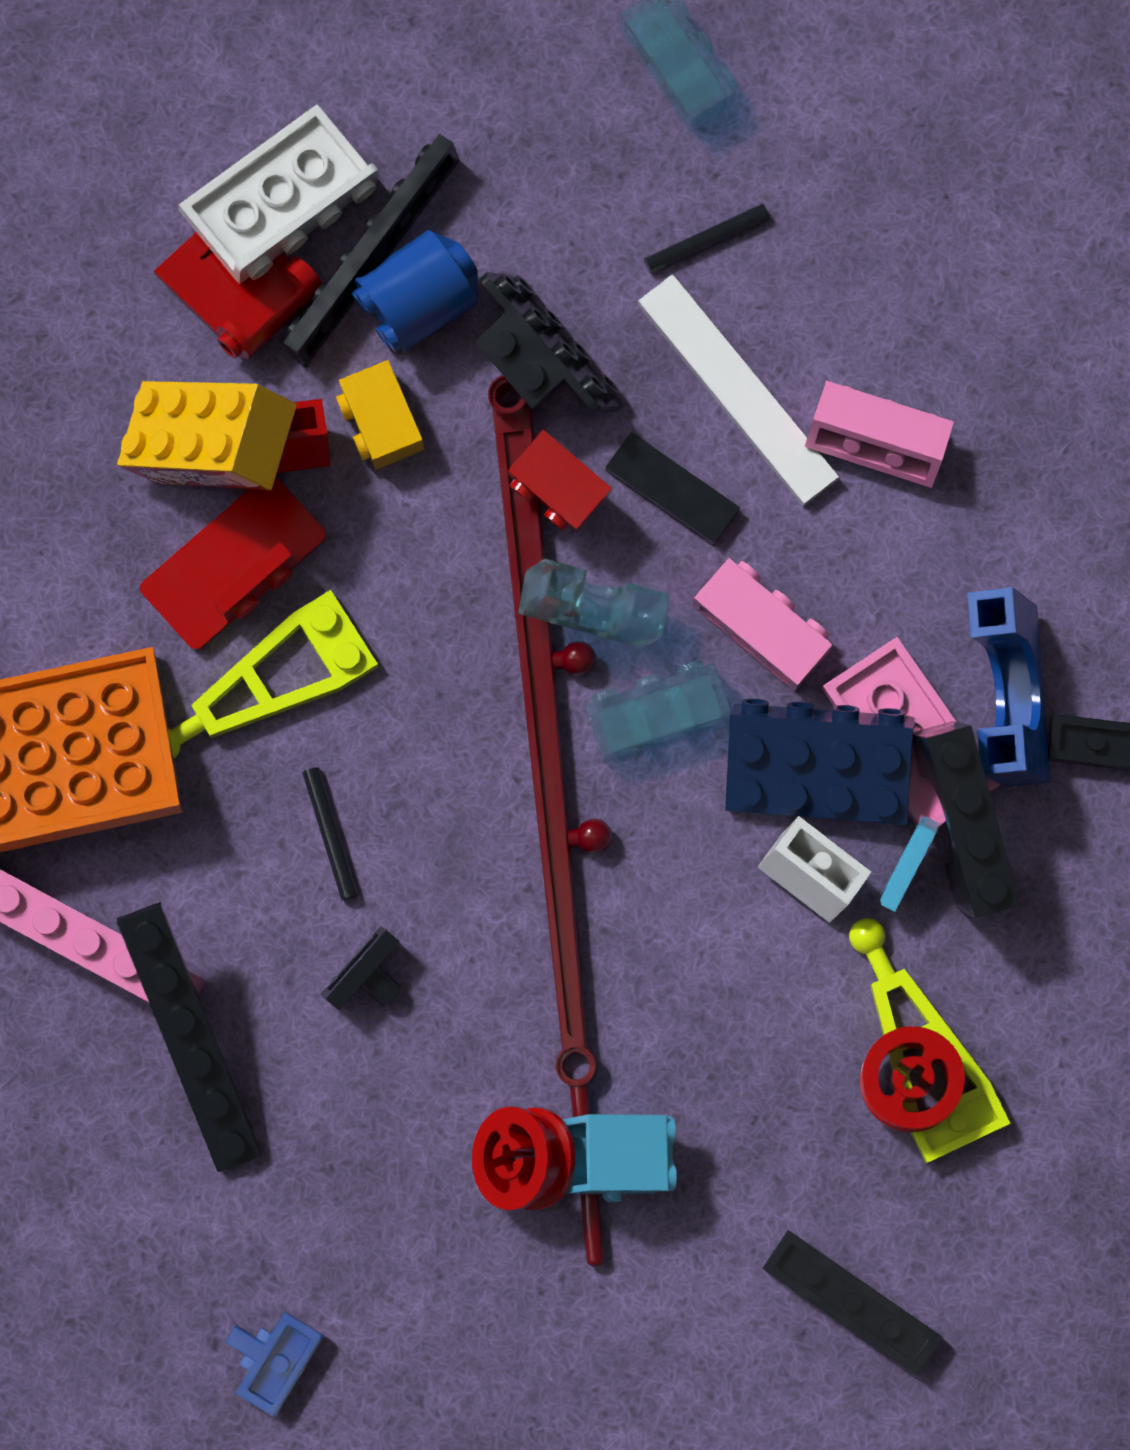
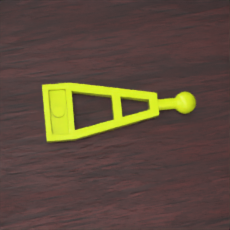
M331 590L293 612L191 705L196 715L173 729H169L174 759L179 754L181 744L204 730L207 731L211 738L217 737L339 692L378 668V663ZM301 628L331 677L272 699L254 669ZM244 680L258 704L216 720L210 709L238 683Z
M863 918L856 921L850 929L849 940L857 952L866 954L879 980L872 983L870 988L882 1034L885 1035L896 1029L887 993L900 987L927 1023L922 1027L941 1034L955 1047L962 1060L964 1073L975 1088L962 1095L956 1108L942 1123L926 1131L911 1133L925 1163H929L1009 1125L1010 1122L988 1078L907 971L902 969L895 973L882 947L885 942L883 926L871 918ZM901 1048L890 1053L888 1057L892 1072L896 1069L904 1075L905 1081L903 1086L910 1090L912 1085L909 1074L897 1067L899 1062L904 1059L903 1051L910 1048ZM916 1102L903 1103V1108L906 1111L919 1112Z

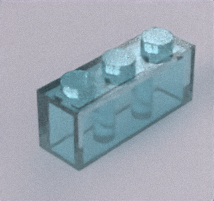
M640 0L620 13V29L691 133L734 107L735 90L738 88L737 82L726 66L720 68L712 57L714 50L704 32L700 30L696 33L688 21L690 19L689 11L682 0Z
M702 660L690 662L677 668L678 675L662 680L659 674L650 675L635 681L634 689L618 694L617 688H611L592 695V702L585 704V713L602 762L730 721L731 710L715 663L704 666Z

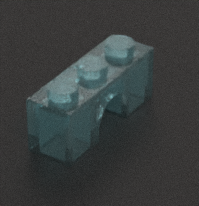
M546 558L528 569L525 573L518 614L638 648H643L663 637L670 594L633 583H627L621 587L597 586L585 581L587 570Z

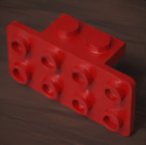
M275 476L272 490L248 489L142 581L140 592L191 649L200 650L236 618L240 620L250 614L259 604L258 599L271 588L275 590L282 586L292 576V569L326 540V532Z

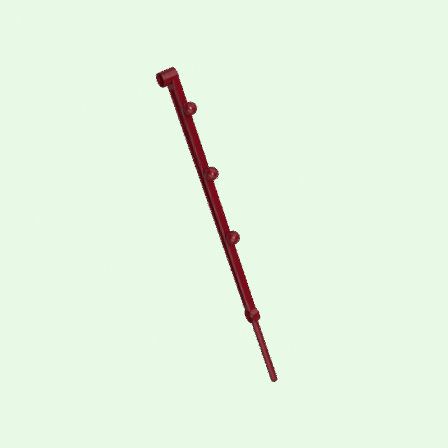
M500 376L491 383L488 389V399L493 411L562 1051L556 1058L555 1069L561 1081L570 1086L572 1117L591 1114L588 1084L594 1080L598 1073V1062L596 1056L588 1049L571 847H581L583 851L589 854L601 853L609 847L612 841V832L606 822L595 818L584 821L578 829L569 830L555 670L565 669L574 676L585 675L595 666L596 653L592 646L584 641L571 642L560 652L553 651L541 503L536 498H533L528 503L509 486L513 479L508 475V469L535 439L533 409L522 397L514 407L504 408L500 406V400L505 393L516 391L504 376ZM574 1053L584 1054L590 1064L587 1075L578 1080L568 1077L564 1070L565 1060ZM580 1194L587 1264L592 1267H599L605 1262L599 1195Z

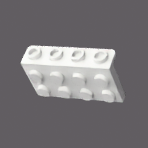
M317 104L179 204V212L238 284H241L249 277L252 280H256L263 276L272 267V260L284 251L289 255L298 250L307 241L308 237L306 235L318 226L325 229L332 225L342 215L341 209L353 200L356 204H359L371 196L377 188L375 184H377L379 170L373 163L370 165L366 164Z

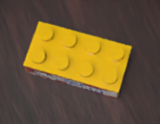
M142 381L140 390L134 400V410L127 433L122 439L121 453L117 465L158 484L272 490L297 404L259 384Z

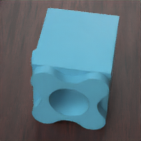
M588 1114L562 1119L572 1135L576 1157L574 1175L565 1194H603V1199L607 1202H622L621 1194H654L655 1192L673 1191L675 1189L677 1173L673 1162L672 1150L676 1127L673 1117L667 1115Z

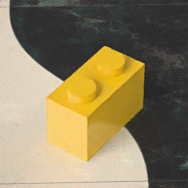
M388 360L339 380L343 394L336 396V400L345 421L354 419L359 430V434L352 437L362 461L371 458L374 468L377 470L424 450L422 437Z

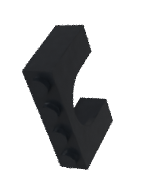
M951 721L913 732L912 746L920 775L931 781L941 803L951 837L954 861L946 863L945 868L956 907L977 918L1020 906L972 725Z

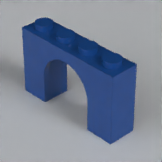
M1013 587L967 592L970 636L973 640L980 643L987 652L992 668L996 696L995 727L977 729L979 755L985 777L1005 787L1051 783L1037 605Z

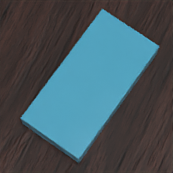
M927 816L921 817L880 899L882 906L894 912L896 911L937 832L939 825L937 821Z

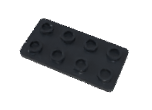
M486 272L480 278L482 284L506 312L475 343L532 409H538L565 382L572 387L584 403L594 412H617L623 406L617 397L620 393L618 387L606 375L601 374L599 376L588 364L592 360L588 352L578 342L572 341L570 343L560 331L563 328L561 321L548 308L542 310L532 299L535 295L534 290L519 275L512 277L504 273Z

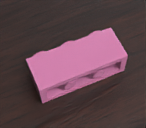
M826 380L804 447L932 488L943 460L954 421Z
M728 558L694 597L693 607L795 692L830 652L833 645L827 640L830 635L813 619L805 622L794 613L795 605L778 590H774L771 593L759 583L760 575L751 566L743 561H740L737 565Z

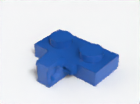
M284 1311L272 1333L261 1327L257 1336H254L238 1325H235L226 1338L225 1343L244 1354L240 1365L249 1370L235 1394L271 1416L276 1417L324 1337V1334Z

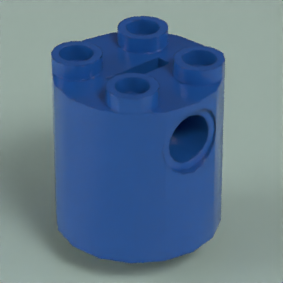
M427 230L390 255L375 270L355 279L357 288L351 291V295L365 314L369 313L371 315L373 313L381 323L375 330L389 351L393 350L396 352L400 349L406 354L423 338L441 330L478 304V270L469 254L459 242Z

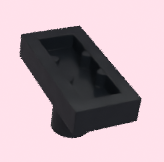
M380 926L320 995L339 1011L361 987L381 1006H386L396 996L401 986L384 972L379 965L400 941L388 930Z

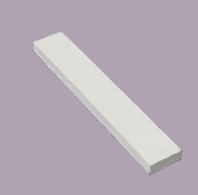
M673 274L638 300V306L803 507L838 480L839 476L818 451L804 447L807 437Z

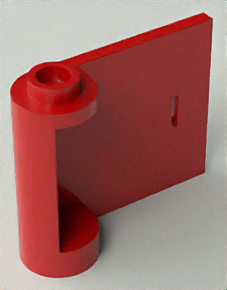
M196 232L154 270V274L219 336L217 339L218 344L233 359L240 356L248 360L312 300L316 290L323 284L316 272L305 261L297 256H292L288 259L283 253L272 260V267L263 276L256 280H252L249 277L241 284H238Z

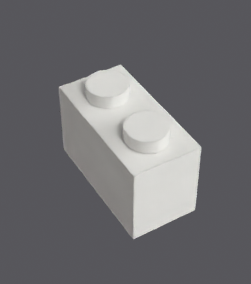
M800 816L779 836L758 865L760 870L829 923L849 905L871 873L870 870Z

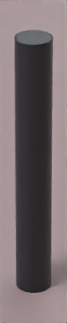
M763 203L644 258L645 265L650 274L656 273L769 220L768 211Z
M315 767L305 770L302 774L341 901L358 897L359 894L320 768Z

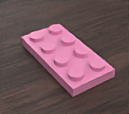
M898 637L877 649L822 687L823 692L833 706L851 705L860 708L861 713L878 714V710L884 708L903 710L906 712L905 716L915 718L914 732L951 721L956 722ZM912 746L908 815L916 826L921 817L927 816L939 823L938 827L946 823L941 803L931 781L921 777ZM986 778L989 792L1000 786L999 783Z

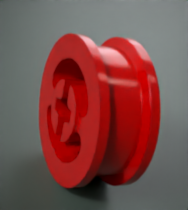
M918 1026L897 1028L880 1037L869 1050L860 1073L861 1094L871 1114L885 1126L908 1133L932 1129L948 1118L958 1105L965 1085L963 1063L955 1047L941 1034ZM901 1048L918 1049L921 1052L920 1057H906L899 1062L897 1067L908 1074L914 1069L921 1073L919 1083L928 1090L933 1086L935 1080L931 1064L936 1063L941 1066L945 1076V1089L941 1100L935 1106L922 1112L906 1111L903 1108L904 1102H918L925 1097L927 1092L916 1085L910 1090L906 1089L903 1086L905 1077L896 1069H894L890 1076V1088L893 1095L886 1096L883 1094L878 1079L879 1068L882 1061L890 1053Z
M503 1107L494 1111L479 1127L473 1143L472 1170L479 1191L490 1204L503 1210H543L553 1206L565 1195L574 1175L576 1157L573 1138L565 1122L551 1110L534 1107L526 1109L521 1107Z

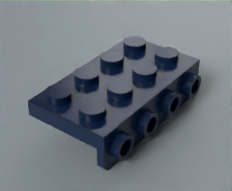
M744 699L742 704H735L730 713L725 811L907 825L915 718L905 716V711L894 708L880 709L878 714L861 713L860 708L851 705H837L832 707V710L814 709V705L808 702H790L787 704V707L769 706V702L764 699Z

